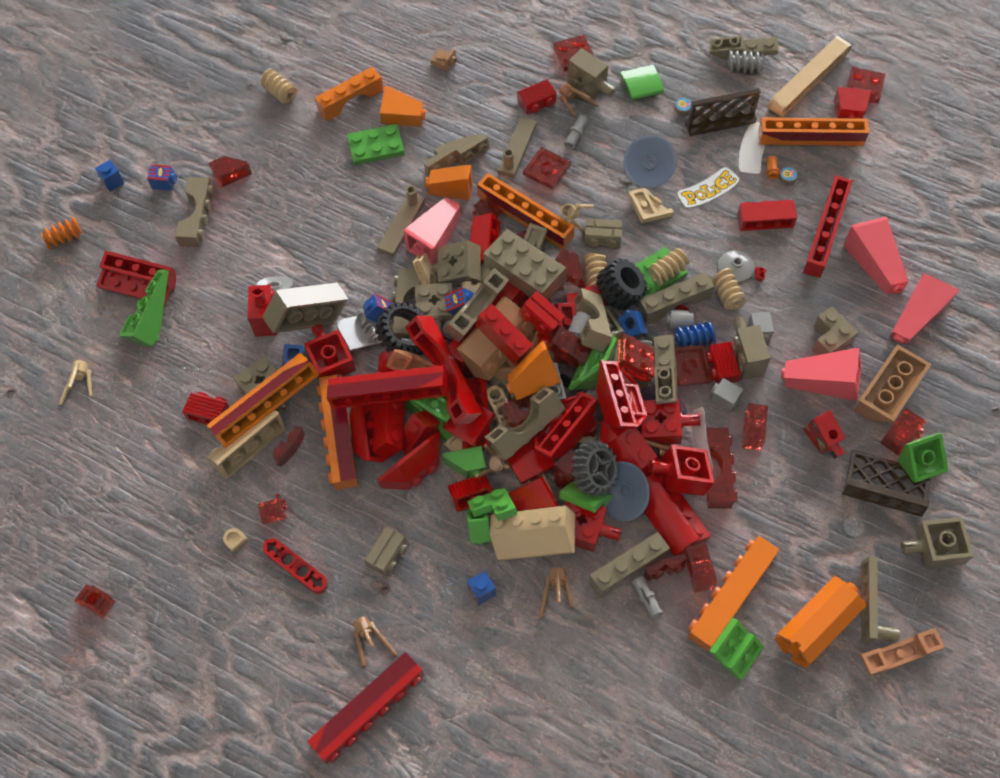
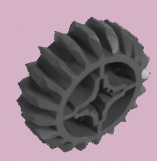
M590 441L579 446V449L574 451L576 456L571 458L574 462L571 465L573 468L571 475L575 477L573 482L578 484L577 489L591 496H602L610 492L612 487L616 486L614 481L618 480L616 474L619 472L617 469L619 463L615 461L617 455L612 454L613 449L608 448V444Z

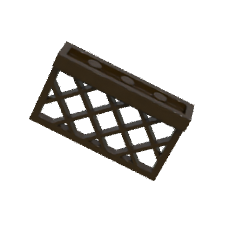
M756 88L691 101L689 118L685 120L689 136L756 123L755 112L761 93L760 89Z
M852 450L842 495L923 517L929 507L928 494L931 477L921 483H915L911 480L915 486L908 489L902 481L908 478L911 480V478L899 462ZM855 457L863 459L866 464L859 466L855 461ZM877 463L882 464L886 470L879 472L874 465ZM869 467L875 475L867 477L863 470ZM900 469L906 475L899 478L894 470ZM858 472L863 480L851 479L852 475ZM889 473L894 481L888 483L882 475ZM878 478L883 486H876L871 481ZM898 484L903 492L894 491L891 486ZM918 489L923 496L919 498L911 492Z

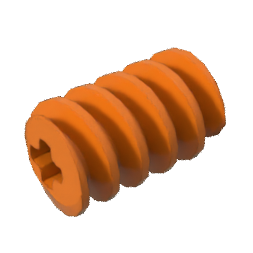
M74 216L71 217V223L67 219H65V225L59 221L58 228L51 224L50 231L44 227V233L41 232V235L49 250L53 249L52 243L59 247V241L62 244H66V238L72 242L73 235L77 239L80 238V233L83 235L80 225Z

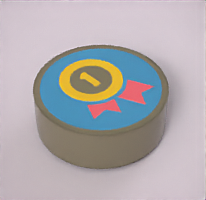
M679 98L675 103V111L680 115L689 114L691 100Z
M784 167L780 171L779 179L782 183L791 185L796 182L798 172L793 167Z

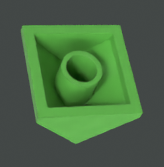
M942 433L907 443L902 450L898 462L913 482L916 483L949 471Z

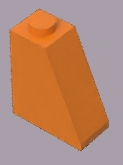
M385 86L380 109L381 123L422 127L423 120H426L427 115L426 109L423 108V102L389 86Z
M461 165L430 170L429 177L425 179L428 195L470 200L473 188L472 166Z
M544 341L539 343L507 375L509 383L506 386L510 395L514 394L516 400L538 392L544 386L550 387L561 382Z

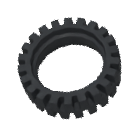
M406 302L391 304L378 317L375 325L377 327L375 332L379 334L377 339L378 341H383L380 345L382 347L386 346L387 349L385 351L388 353L397 349L417 355L422 354L423 351L416 345H407L400 342L394 336L390 329L389 320L391 317L396 316L410 322L416 315L425 316L426 314L424 312L419 313L420 309L417 306L413 309V304L410 303L406 305Z

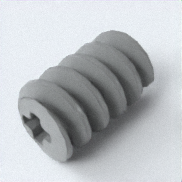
M729 50L727 68H730V72H733L734 68H736L737 73H739L741 68H743L744 73L747 72V69H750L751 74H753L754 69H756L757 74H760L763 65V53L760 57L759 52H756L753 57V53L750 51L746 56L745 51H742L741 55H739V51H735L733 55L732 51Z

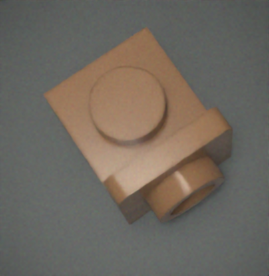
M453 48L449 53L438 49L431 58V65L447 72L457 62L456 50Z

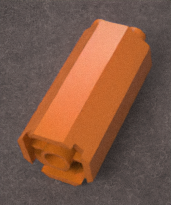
M834 576L776 635L774 639L781 651L785 654L789 652L792 655L790 659L794 663L807 669L867 606L866 602L858 594L859 589L851 582L847 584L845 581Z

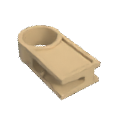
M424 253L421 257L420 254L417 255L413 261V266L421 285L437 284V279L427 254Z

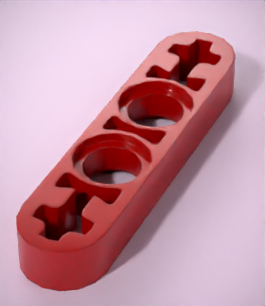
M270 538L264 542L263 551L269 559L313 593L321 594L326 591L328 582L323 574L279 540ZM270 545L275 546L280 552L279 556L273 550L270 551L268 547ZM285 556H292L293 561L291 564L284 565L282 563V559ZM301 567L308 568V573L304 577L297 575V571ZM312 576L318 582L321 580V587H315L314 582L310 580Z

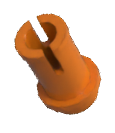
M769 156L766 159V175L769 179H776L780 174L777 163L778 158L776 156Z

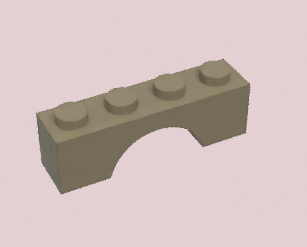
M188 177L185 193L189 202L195 204L196 207L188 218L178 221L175 238L179 246L201 247V242L205 238L204 228L208 224V210H211V196L214 195V186L211 185L209 178Z
M398 269V275H395L394 285L397 286V291L393 292V302H399L400 304L406 302L407 304L415 296V285H421L415 269ZM393 316L394 324H390V329L397 339L410 338L405 328L409 321L402 317Z
M494 268L470 300L449 322L445 332L460 343L474 326L478 315L492 304L509 279Z
M706 272L640 299L638 312H642L644 322L648 325L662 319L668 311L684 302H694L697 304L711 298L714 285Z
M581 288L573 303H576V313L583 312L591 316V319H588L580 332L582 345L603 352L606 346L610 345L612 335L602 296Z
M544 386L530 398V413L522 424L512 428L499 424L485 436V439L501 458L506 460L512 457L521 446L527 444L536 433L542 431L550 421L557 418L565 409L553 390Z
M657 532L590 574L589 583L601 599L617 589L624 580L638 570L647 566L651 567L667 557L670 548Z

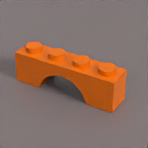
M372 66L315 97L318 112L327 122L340 115L344 105L351 98L358 95H366L371 98L384 91L382 77Z

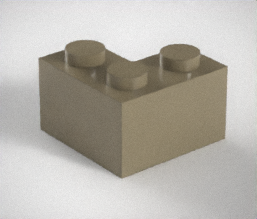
M831 306L817 317L813 326L822 335L817 339L813 351L817 355L842 351L854 342L858 331Z

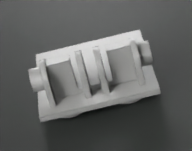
M363 308L357 311V316L334 321L350 351L383 342L382 340L378 341L377 336L379 334L375 332V323L366 318Z

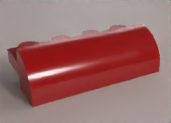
M105 250L99 266L102 270L96 287L142 299L147 295L145 292L157 270H167L169 272L164 306H166L170 291L175 289L176 272L172 267Z
M653 473L646 477L649 485V501L644 513L667 543L675 557L690 551L693 546L710 538L711 534L683 495L667 491L664 474L655 475Z

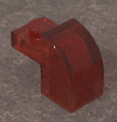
M87 584L74 600L76 604L101 619L105 618L116 603L107 593L93 585L89 586Z

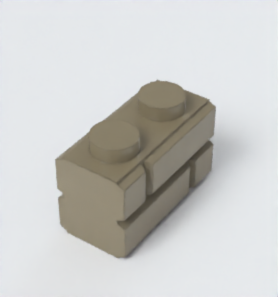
M586 218L584 245H589L590 247H597L598 245L607 246L608 248L620 247L622 237L621 220Z
M385 526L364 559L365 565L387 577L389 572L393 573L398 564L396 562L400 555L403 556L407 551L406 537Z

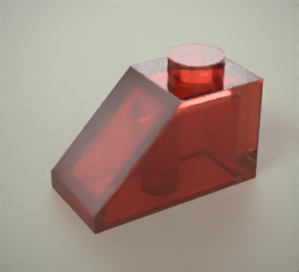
M223 156L208 163L220 188L252 174L248 162Z
M562 249L555 258V261L566 267V281L580 289H585L579 256L574 251L569 252Z

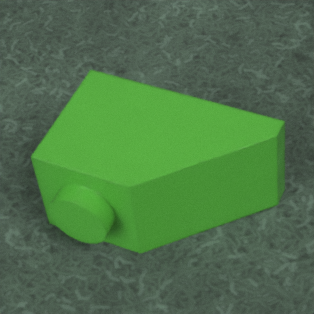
M482 446L443 453L444 464L465 478L474 477L476 474L486 470Z
M470 508L466 509L470 544H484L491 541L487 513L474 518Z

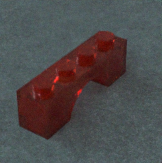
M729 427L706 428L710 456L717 461L721 470V475L714 480L713 486L706 493L707 509H732L734 502H737V490L733 488V483L736 481V473L732 471L734 453L730 452V446L733 445V437L729 435Z

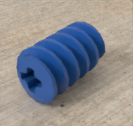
M705 322L704 325L698 323L697 327L693 324L690 325V328L683 326L682 329L680 327L675 329L674 341L678 351H680V345L683 346L684 350H687V344L694 348L696 342L699 347H702V341L705 342L706 346H709V340L716 344V334L710 322Z

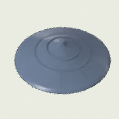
M646 135L636 139L629 145L624 155V169L627 176L633 183L641 187L653 188L664 184L671 178L676 168V154L672 145L659 136Z
M619 461L617 465L619 472L616 474L618 480L614 481L616 486L612 487L611 491L608 492L613 494L614 498L606 506V513L617 521L628 522L637 519L645 511L649 501V485L645 475L637 466L629 462Z

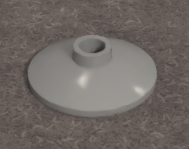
M729 251L720 257L718 271L731 268V274L735 275L734 280L740 283L747 281L753 275L755 265L748 254L742 251Z
M283 276L267 277L256 283V285L271 284L273 291L290 289L293 286L292 280Z

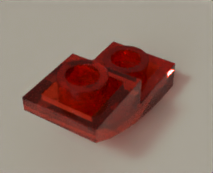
M294 426L293 431L288 435L287 442L280 441L279 446L274 449L273 458L277 466H283L300 447L305 437L302 427Z
M677 555L658 561L645 569L644 577L649 582L653 578L655 580L659 579L665 571L669 576L673 573L679 574L686 568L687 556Z

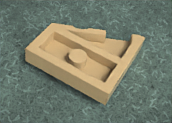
M646 188L629 191L627 195L641 223L671 217L674 213L671 208L666 209L661 205L662 201L654 197Z

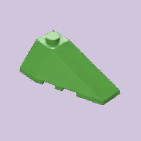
M157 270L145 292L147 295L138 300L136 304L138 309L135 314H130L126 319L119 334L120 337L143 346H153L156 344L161 330L169 271Z

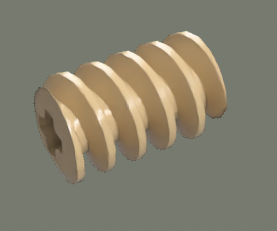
M270 68L263 73L260 80L261 86L282 104L290 103L296 97L298 89L278 72H275L274 69Z
M676 248L673 252L668 253L667 256L662 257L661 260L659 259L656 263L651 264L648 272L652 280L658 286H662V280L668 282L669 278H674V273L678 275L680 270L685 271L686 265H689V259L680 248Z
M597 253L584 255L587 286H598L596 283L598 280L597 275L607 266V258L605 255Z
M731 268L719 271L711 280L726 310L739 309L747 301V299L743 298L744 293L740 292L741 287L737 286L738 281L734 280L735 275L731 274Z

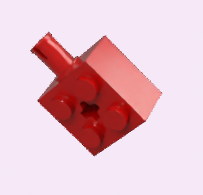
M271 284L248 286V321L255 337L277 335V333L273 334L262 317L275 293Z
M317 324L319 331H317L314 325L311 331L315 339L304 343L312 365L319 374L317 376L318 379L319 377L337 374L345 375L355 371L353 358L340 330L325 334L322 324Z
M677 399L676 403L656 404V400L643 401L647 417L640 425V434L645 440L662 445L681 444L683 426L701 425L700 413L686 415L680 413L679 399Z
M671 445L662 456V462L650 460L648 463V469H651L648 470L649 473L664 474L667 491L704 496L714 484L708 451L705 449Z
M566 501L565 506L575 513L576 547L594 552L598 539L601 536L619 541L622 529L606 525L604 522L607 507L601 506L593 513Z

